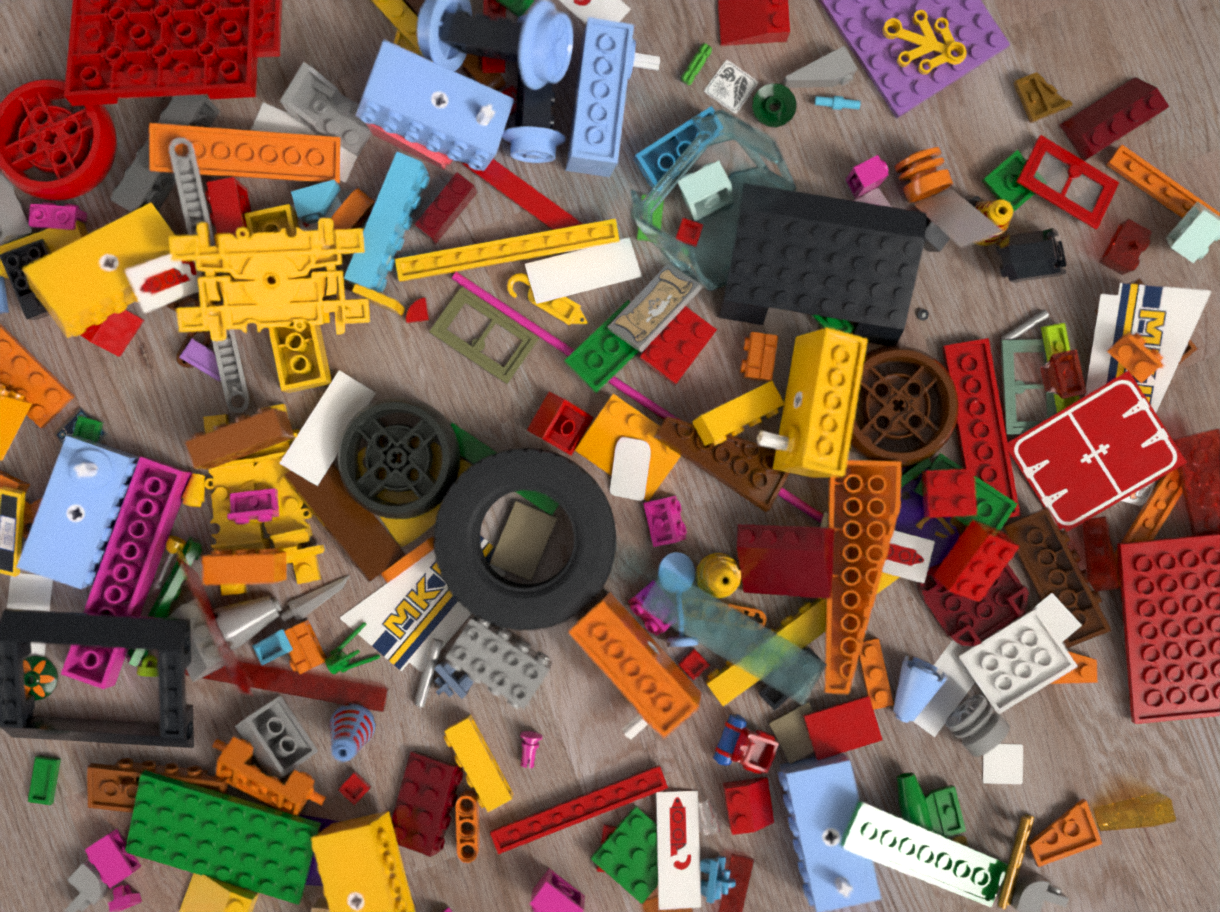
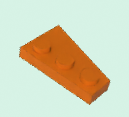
M1068 651L1078 667L1050 684L1098 683L1097 660Z
M1082 799L1027 844L1035 865L1041 867L1101 845L1102 841L1088 803L1085 799Z

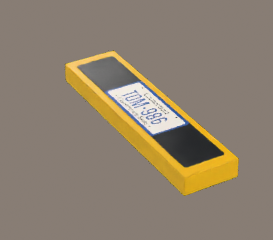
M3 486L0 488V573L16 577L20 574V569L17 568L22 551L25 491Z

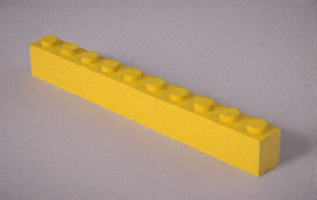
M882 572L877 594L900 577ZM818 598L812 603L806 602L798 609L800 612L795 616L789 615L780 622V627L775 630L773 628L769 629L762 635L763 639L758 643H750L744 648L745 652L739 657L737 655L732 656L725 662V667L721 670L716 668L707 675L708 679L705 682L722 706L732 701L825 632L826 598Z

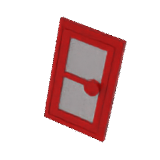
M1042 135L1038 136L1016 181L1095 230L1099 228L1120 183Z

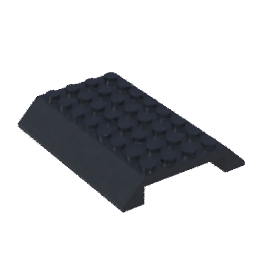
M744 183L719 318L763 325L768 309L775 308L854 321L853 327L855 329H853L852 335L867 339V343L886 346L897 345L905 329L925 243L926 212Z

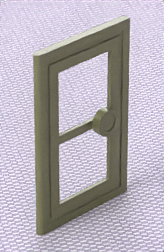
M461 286L429 331L430 334L505 384L510 382L540 339V337L463 286ZM465 303L492 320L482 336L472 341V346L447 330ZM495 324H498L522 340V343L505 367H502L481 353L485 348L484 340Z

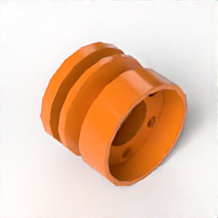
M939 147L915 152L894 166L897 173H902L898 177L899 181L911 180L903 188L908 203H914L931 197L954 184L948 169L937 171V168L945 162L943 157L937 158L942 154Z

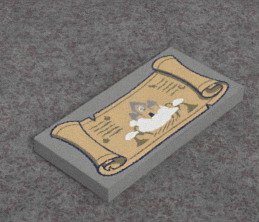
M668 263L616 317L608 328L616 336L639 352H642L702 289V286L699 282Z

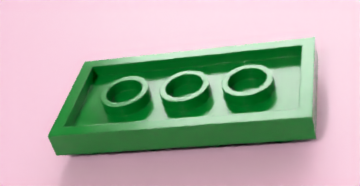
M629 300L564 360V363L595 394L639 353L637 349L616 336L608 328L616 317L631 303Z
M938 453L927 471L964 468L943 454ZM975 476L977 515L953 516V518L967 527L972 520L1001 530L1017 506V503ZM921 478L913 491L923 497Z

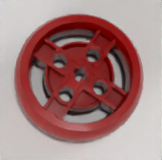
M47 78L27 82L10 92L0 103V171L15 187L24 193L51 201L69 200L92 191L110 172L117 152L115 125L104 104L83 105L85 109L76 113L66 108L52 105L51 101L67 100L64 96L65 80ZM47 117L46 122L42 123L43 119ZM77 127V131L72 134V130ZM93 138L92 146H91L90 152H89V154H88L89 146H90V139ZM37 146L35 152L32 153V149ZM67 156L66 161L61 164L62 159ZM35 167L47 173H55L58 180L48 182L36 181L30 178L24 171Z

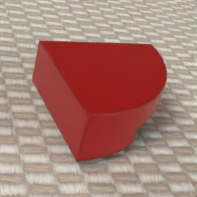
M421 298L410 306L406 314L407 324L429 321L426 298Z

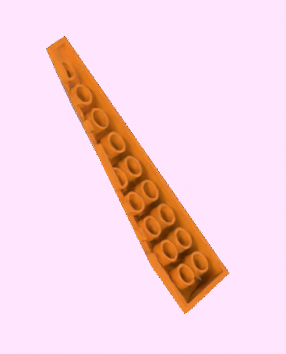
M847 460L843 477H828L827 528L834 529L832 599H826L825 693L849 694L859 653L861 652L864 635L900 511L901 462Z

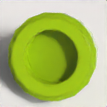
M153 655L146 656L142 661V665L137 666L136 674L144 677H158L157 658Z

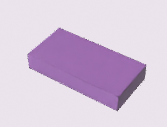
M192 338L180 355V358L220 382L221 378L215 352Z

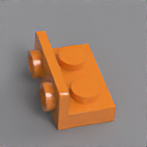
M1128 331L1107 352L1126 370H1129L1142 384L1159 367L1162 369L1165 366L1161 362L1164 357L1154 348L1149 351L1144 346L1147 341L1137 332L1132 335Z

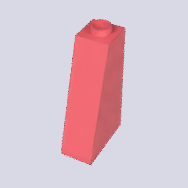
M365 123L374 136L443 170L446 165H450L453 161L447 155L440 152H432L422 144L409 142L401 135L388 133L380 126Z

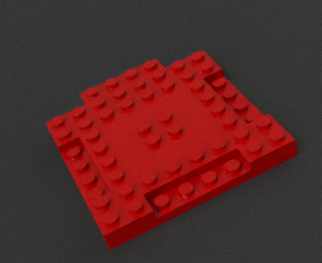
M73 0L64 96L72 106L118 104V98L203 94H207L209 99L256 97L258 58L280 57L282 0Z

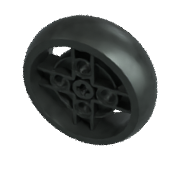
M390 397L369 404L351 419L340 440L338 468L346 490L364 509L388 519H409L429 512L443 501L447 491L458 476L460 448L453 428L437 409L418 399ZM392 413H408L418 416L422 420L415 427L405 424H394L386 427L380 418ZM385 435L388 438V444L383 448L380 445V439ZM415 436L420 439V445L416 449L411 445V440ZM364 437L369 443L365 454L368 471L361 477L358 467V450ZM438 438L442 448V467L436 481L429 473L433 463L430 445ZM396 454H402V462H396ZM382 467L387 471V476L383 480L378 474ZM414 468L419 472V477L416 481H413L410 477V472ZM384 489L393 492L413 490L419 499L408 503H390L380 499L377 495Z

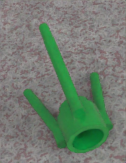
M366 622L357 627L337 648L330 651L331 656L325 659V663L332 674L340 671L344 673L351 668L380 658V655H375L349 664V659L359 654L360 650L356 649L347 655L343 651L340 653L366 626Z

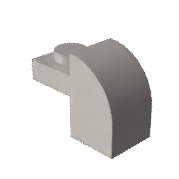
M89 860L82 863L67 880L80 894L70 903L65 911L77 912L80 910L83 912L91 903L95 905L103 899L109 889L108 885L102 882L100 873L95 865L91 864Z
M1032 874L1021 878L1016 883L1011 905L1019 912H1041L1044 900L1066 907L1069 898L1062 893L1061 888L1049 884L1050 882L1042 875Z

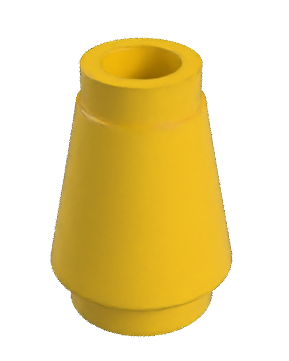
M191 474V478L181 497L183 505L201 508L202 503H205L204 484L206 476Z

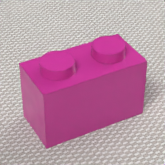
M876 155L854 167L845 181L855 199L879 187L889 175L888 166L884 160H881Z
M115 829L85 849L88 860L91 864L95 865L100 873L102 882L107 884L109 888L141 867L135 855L128 854L125 851L127 843L118 829Z

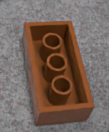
M265 407L258 410V414L249 417V415H244L236 418V423L231 425L223 423L213 427L214 431L207 434L203 431L191 435L192 439L185 441V445L193 467L195 469L210 470L295 438L286 412L277 408Z

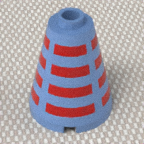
M350 704V706L346 707L343 705L333 713L329 729L331 752L337 760L348 761L352 759L372 738L376 723H374V716L367 708L358 704Z

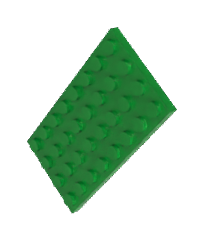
M144 770L140 775L125 851L128 854L201 876L206 875L234 886L299 905L303 898L314 854L311 838L319 833L321 823Z

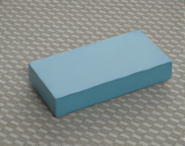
M280 630L252 645L261 665L293 650L284 630Z

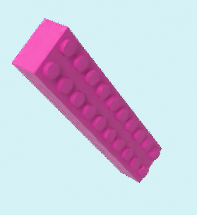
M139 458L83 613L141 615L167 539L183 500L181 497L191 478L192 472L153 458ZM71 645L61 674L101 689L115 686L128 649Z

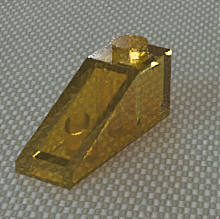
M1160 792L1093 808L1099 831L1155 827L1177 821L1171 798Z

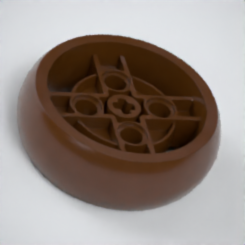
M885 346L865 354L859 389L865 394L863 398V414L866 422L859 429L854 418L850 447L868 461L901 462V467L916 465L929 459L949 440L958 418V395L950 374L934 357L913 347ZM886 362H902L916 369L911 375L904 373L881 375L873 367ZM909 384L914 385L916 388L914 396L910 395L907 391ZM877 385L884 388L885 392L882 397L875 393ZM932 385L936 391L939 404L936 425L928 419L931 403L927 390ZM898 402V403H899V405H898V409H899V410L894 411V410H893V408H894V404H893V403ZM910 416H914L917 419V426L915 428L909 425ZM878 417L884 418L886 422L883 429H880L876 424ZM883 437L890 440H903L911 437L919 446L910 450L896 452L882 449L876 446V444Z

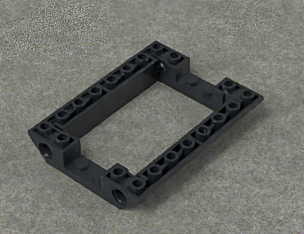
M4 609L0 619V728L13 738L193 748V705L186 704L185 669L192 662L190 619ZM31 643L157 650L160 723L34 717L35 696L25 695L23 659L32 653Z

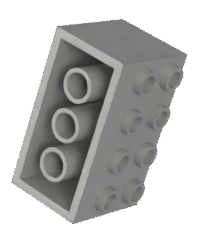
M473 616L446 656V659L449 660L448 664L458 671L463 669L469 673L468 677L478 684L483 682L489 686L487 689L496 696L501 694L508 699L507 703L512 707L525 709L551 668L552 662L549 661L550 658L540 651L537 653L531 649V645L524 640H517L511 636L512 633L507 629L499 628L493 623H487L481 620L480 616Z

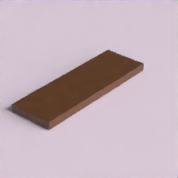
M333 464L330 465L318 486L291 470L284 474L286 481L368 582H371L405 556L404 551L374 514L364 509L350 496L341 480L339 471Z

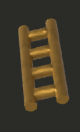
M1029 814L1021 816L997 904L1002 909H1006L1007 905L1010 906L1035 818Z

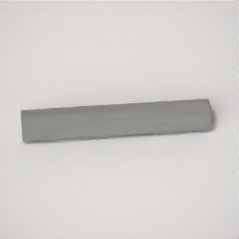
M432 638L413 703L416 706H425L435 671L434 668L436 667L443 644L442 640Z

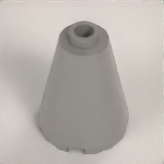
M265 596L213 609L214 614L219 613L220 617L216 618V621L226 642L232 641L234 644L230 647L234 651L280 616L278 611L282 610L277 598L272 599L271 596Z

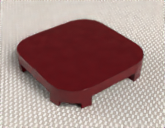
M942 563L928 568L924 583L917 582V590L921 599L945 635L951 641L962 646L982 644V640L1016 617L1021 618L1026 612L1025 608L1028 603L1029 592L1027 587L1021 584L1009 564L1005 566L1000 576L995 580L980 602L948 591L935 578L934 574Z

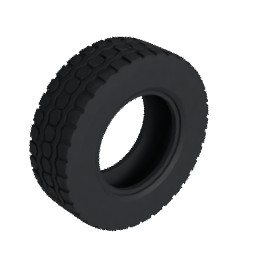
M532 448L510 449L487 456L476 462L452 484L437 514L434 529V550L438 569L441 571L440 574L447 584V588L470 613L476 617L480 616L481 620L487 623H493L505 629L509 628L520 631L539 630L569 620V618L574 617L586 608L599 594L613 566L616 553V526L612 509L604 492L585 469L566 457L546 450ZM515 491H535L551 497L565 510L573 526L574 548L568 562L556 575L539 583L521 584L502 577L489 565L482 551L480 533L486 513L498 499Z

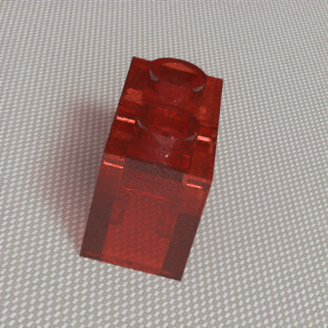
M1130 219L1120 223L1099 263L1121 275L1133 272L1140 263V259H1138L1140 254L1150 245L1151 240L1149 238L1152 231Z

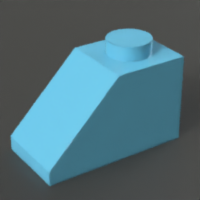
M335 180L291 191L298 218L302 222L312 224L318 222L319 218L325 217L341 190L340 185Z

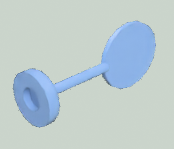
M670 553L661 560L658 566V578L666 590L676 593L679 636L669 637L666 644L667 647L698 645V638L693 635H685L682 606V592L686 591L695 579L694 564L683 553Z

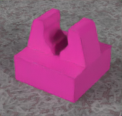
M130 885L116 887L113 889L114 900L108 902L110 912H116L142 902L140 893L133 894Z

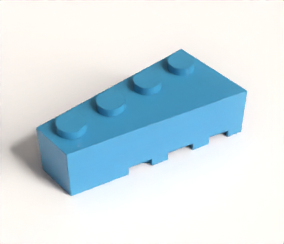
M712 106L634 156L633 160L656 196H659L724 126Z

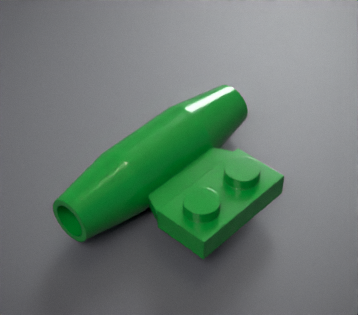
M902 773L896 777L898 805L902 819L944 837L966 831L955 786L948 785L931 790L925 797L915 773Z

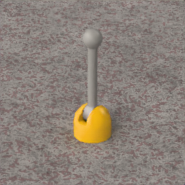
M176 536L168 537L166 550L169 552V555L158 580L154 581L155 588L159 589L163 586L162 580L174 554L179 553L178 547L183 551L186 545L185 540Z

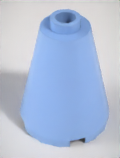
M905 656L902 661L893 708L896 718L906 723L914 721L946 682L948 677L946 673L943 672L940 675L936 672L938 667L916 657H913L911 661L909 656Z

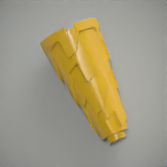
M712 553L705 556L699 562L695 577L697 585L703 593L713 598H725L730 596L739 586L741 571L738 563L729 555Z

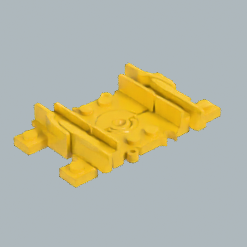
M322 218L318 221L319 230L303 231L297 227L295 237H289L286 234V228H283L280 232L254 233L252 237H249L250 232L247 228H239L236 233L238 238L233 234H215L216 246H211L209 223L197 225L198 235L170 236L171 261L196 260L197 270L206 271L205 276L198 277L201 307L177 308L179 332L210 330L213 341H223L227 338L226 330L241 329L246 333L248 331L247 325L251 322L257 325L258 332L263 328L286 327L291 322H295L294 329L300 332L306 327L305 321L310 325L329 323V312H335L337 334L345 332V323L370 322L369 299H345L344 270H337L336 266L342 264V253H365L363 229L334 230L333 220ZM241 231L246 233L245 236L241 235ZM327 267V272L313 271L312 278L296 279L298 276L308 275L311 268ZM218 272H230L232 275L218 276ZM274 276L276 283L273 285L269 284L267 278ZM326 277L328 283L326 296L336 294L338 291L336 299L323 300L326 290ZM234 278L248 279V281H234ZM223 297L224 305L214 304L213 300L221 301ZM298 323L302 324L301 328L297 326Z

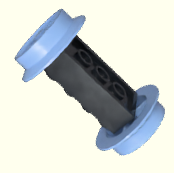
M426 0L421 8L418 19L417 36L421 53L427 60L433 61L434 64L443 66L451 71H456L461 66L466 54L520 63L522 76L527 86L532 89H540L547 82L556 83L560 81L570 62L573 46V31L570 19L566 14L558 13L555 6L547 0L537 2L529 12L526 21L519 20L518 24L511 23V20L503 17H497V20H492L484 14H476V17H473L469 0Z

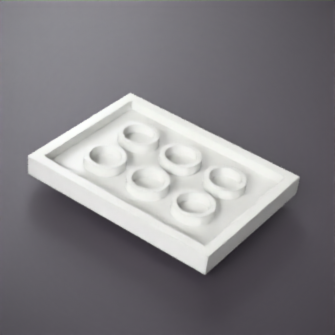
M1037 607L982 640V644L972 646L958 655L990 704L999 714L1078 667Z

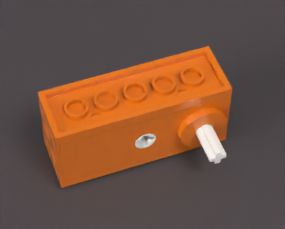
M611 592L587 612L568 632L638 711L639 714L622 728L625 736L629 737L630 740L647 725H650L665 738L699 708L702 692Z

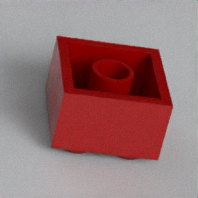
M974 469L922 471L924 517L977 515Z

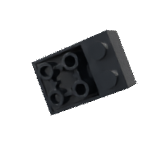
M44 239L0 254V259L26 320H38L50 315L29 287L23 268L52 254Z

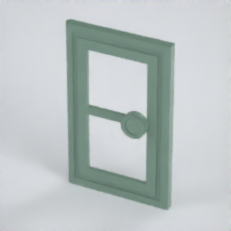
M1043 339L1000 341L1006 435L1023 434L1043 422H1017L1015 394H1022L1025 389H1046L1047 419L1057 413ZM1044 352L1045 384L1025 385L1022 381H1015L1014 353Z

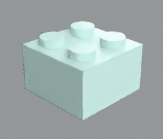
M720 161L708 163L701 170L695 173H688L678 181L683 199L694 221L735 202L731 183Z
M1197 201L1168 234L1166 240L1173 250L1192 263L1197 259L1201 260L1208 253V247L1214 240L1218 241L1220 239V216Z

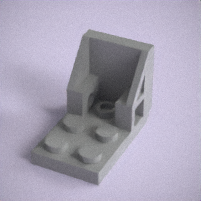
M303 62L281 98V104L291 117L322 136L340 137V146L359 156L372 135L365 122L355 116L359 104L342 95L336 86L314 68Z

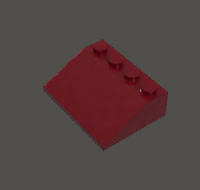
M738 524L737 552L743 592L832 599L834 529Z

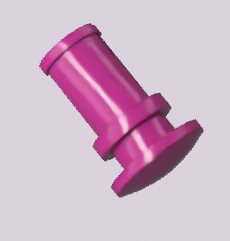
M523 731L520 733V737L524 739L521 742L523 750L520 766L527 768L528 762L529 768H533L535 765L536 749L539 748V742L537 741L542 740L543 735L534 731Z

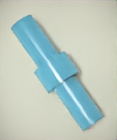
M833 96V98L815 97V105L832 107L834 110H841L842 108L860 109V100L843 99V96Z

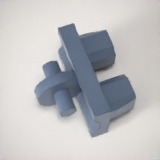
M449 660L442 661L434 668L440 675L435 680L440 687L436 693L440 695L444 691L450 698L454 694L449 688L450 686L463 699L468 694L474 681L468 677L469 673L464 674L458 679L453 673L456 669L448 664Z

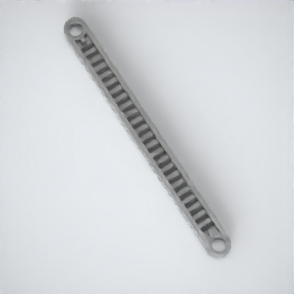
M185 138L174 139L169 146V152L188 236L198 235V224L209 223L211 246H216L193 145ZM180 143L187 145L189 148V153L185 157H179L175 153V147ZM194 260L197 276H205L206 271H198L196 260ZM223 297L221 301L213 300L215 305H224ZM234 329L226 330L227 338L225 340H212L226 404L231 411L241 413L249 406V394ZM241 395L245 399L244 405L242 407L233 406L231 403L233 396Z

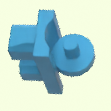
M726 857L704 858L700 862V871L709 874V880H700L701 895L707 897L706 902L713 904L714 900L721 899L722 894H728V888L735 887L736 880L730 878V870L725 869Z

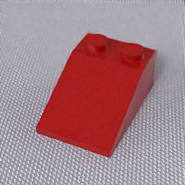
M788 0L718 1L720 46L787 42L790 34Z

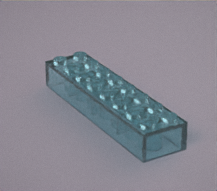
M665 567L641 606L643 610L804 705L827 665L822 660Z

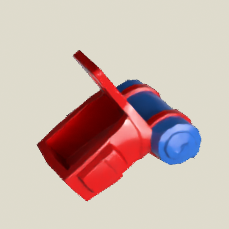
M730 714L725 722V728L720 741L715 748L713 759L720 765H731L733 761L742 764L743 768L747 771L757 774L762 772L768 773L777 752L778 741L775 740L772 734L762 730H750L746 727L747 721L745 718L738 714Z

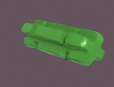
M701 44L698 53L694 55L687 66V70L682 74L681 81L686 85L692 84L695 76H697L706 62V58L711 54L712 48L708 44Z

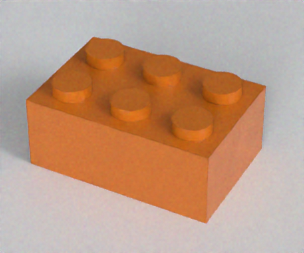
M279 548L258 550V553H256V549L234 550V554L233 550L211 551L209 556H202L203 585L276 583L287 580L286 552L279 553Z

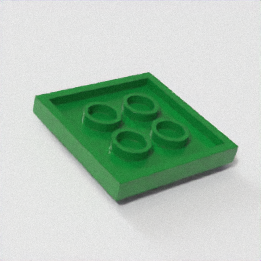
M635 805L590 858L641 904L658 886L657 823Z

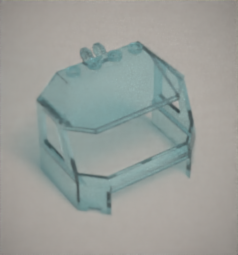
M723 109L714 111L713 115L703 118L701 115L691 117L699 132L698 136L643 201L636 191L631 189V197L633 199L632 218L641 231L676 269L699 282L708 291L724 287L727 283L740 212L743 184L749 183L791 191L796 190V185L775 139ZM735 140L757 166L733 172L728 176L735 202L695 221L704 224L696 247L678 242L652 225V213L709 146ZM760 156L777 164L782 177L769 170Z

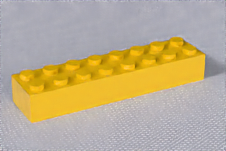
M290 204L245 213L247 228L250 232L249 237H252L254 233L280 232L283 228H286V234L289 237H295L297 234L296 228L299 227L296 210ZM308 273V275L296 277V279L310 278V274ZM269 276L267 282L273 285L276 283V278ZM305 321L306 327L300 332L294 329L295 322H291L286 327H268L281 391L292 393L331 384L332 379L320 325H310ZM298 323L297 326L301 328L302 324Z

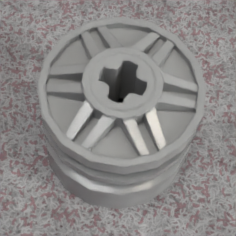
M981 694L975 695L961 703L946 721V727L953 732L956 738H963L962 745L974 757L982 756L994 749L1003 741L1010 730V725L999 713H993V706L987 703V699Z

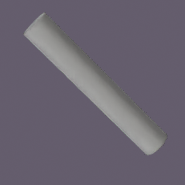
M1045 309L1002 336L1000 341L1016 339L1048 318L1049 313Z

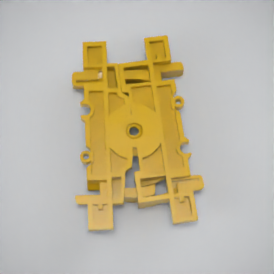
M286 404L270 406L271 409L277 408L278 410L285 411L287 414ZM227 414L203 417L206 434L214 431L213 427L223 423L229 425ZM299 429L293 430L295 438L298 437ZM295 438L210 469L209 473L213 478H208L204 484L207 489H215L211 494L214 518L210 523H217L220 526V531L217 534L211 535L216 539V544L211 545V548H214V551L233 550V554L234 550L256 549V552L261 549H269V538L264 539L262 523H264L267 533L272 535L270 539H273L275 548H279V553L286 552V564L293 563L297 584L320 580L321 574L317 554L324 552V544L302 549L301 543L308 542L310 536H312L311 525L305 519L312 518L313 513L309 508H303L305 503L284 478V474L289 472L290 469L279 464ZM274 488L278 490L279 517H272V521L258 522V519L249 520L248 524L238 525L234 521L227 519V514H231L230 493ZM220 584L222 596L247 593L246 584Z

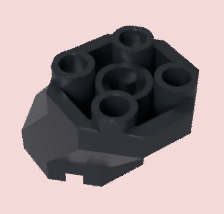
M1050 228L1043 231L1001 237V241L996 243V251L1002 258V264L1000 265L1002 277H1008L1010 282L1018 283L1066 274V270L1062 268L1066 267L1067 264L1062 241H1056L1055 236H1059L1058 231Z

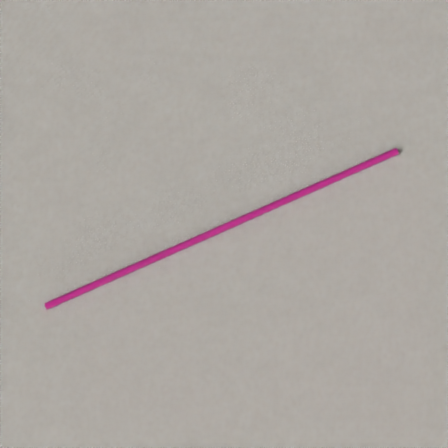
M458 272L453 275L452 280L567 356L575 351ZM615 376L608 382L662 419L667 416L678 419ZM783 487L781 488L778 496L819 523H822V513Z

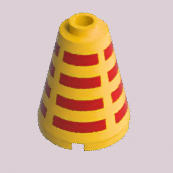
M1005 200L978 202L975 208L1004 231L974 242L980 246H989L1000 241L1001 237H1004L1013 215V208Z

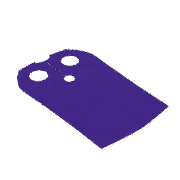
M901 467V473L908 467ZM920 473L916 480H911L901 488L900 511L894 531L935 541L929 568L941 563L948 556L958 541L959 533L956 526L950 523L952 517H943L956 532L952 535L936 517L930 518L923 525L922 529L915 526L924 518L923 497L913 491L922 478V473ZM903 492H909L910 498L908 500L902 498ZM937 531L939 533L947 535V537L941 538L939 536H936L935 532Z

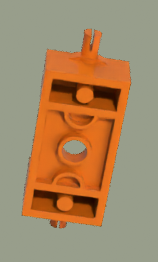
M233 737L229 744L218 738L215 740L213 748L223 752L217 760L216 776L227 778V783L276 810L296 816L300 815L308 800H312L320 806L324 803L326 796L319 794L313 789L315 780L308 773L294 770L286 784L283 785L278 778L274 776L268 777L258 767L251 765L254 747L247 740Z

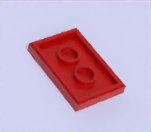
M868 695L803 715L817 760L883 741Z

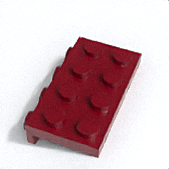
M416 751L410 752L392 817L396 841L399 846L429 857L443 850L445 831L451 823V809L457 801L456 790L463 778V767L460 768L458 764L453 765Z

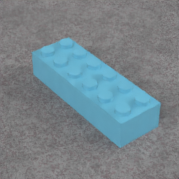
M396 152L363 231L365 253H354L344 276V279L352 286L359 284L378 293L384 291L387 284V279H385L387 273L394 268L395 254L397 250H401L404 244L403 235L405 230L410 229L413 222L411 217L413 211L419 208L421 192L427 188L430 181L429 173L422 161Z

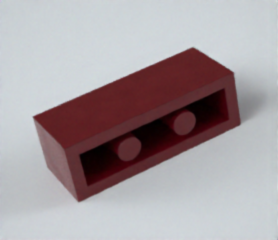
M456 172L415 223L417 229L437 244L478 193L475 185Z

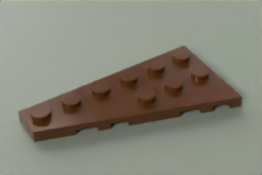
M669 416L664 418L654 435L657 440L764 512L770 511L789 475L788 472L773 469L776 453L774 448L762 447L758 443L735 436L732 437L731 435H726L727 440L716 446L713 442L705 446L692 423Z

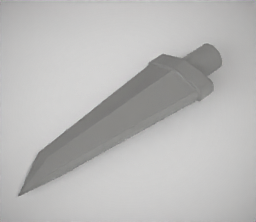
M350 575L295 600H291L288 602L290 609L281 614L282 619L285 622L295 617L297 622L303 620L305 616L343 589Z

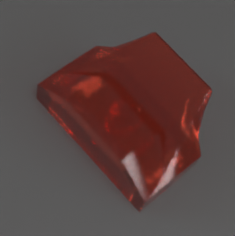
M1077 349L1052 354L1050 360L1040 368L1045 392L1057 394L1062 399L1087 393Z

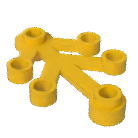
M924 10L916 11L912 18L913 23L920 27L924 36L903 29L902 23L896 18L887 20L882 29L883 35L886 38L895 39L898 37L920 46L909 52L903 51L899 54L897 63L901 67H907L912 60L932 51L941 53V55L931 60H922L918 65L919 73L927 75L933 68L948 62L951 65H958L966 57L965 46L961 42H955L948 28V20L945 18H938L933 25L934 31L942 35L945 44L937 41L927 20L928 15ZM921 15L923 20H918L916 16ZM938 23H942L944 28H939ZM888 28H893L895 33L888 32ZM951 51H955L958 56H952ZM901 57H907L908 62H903ZM922 64H927L929 70L923 69Z

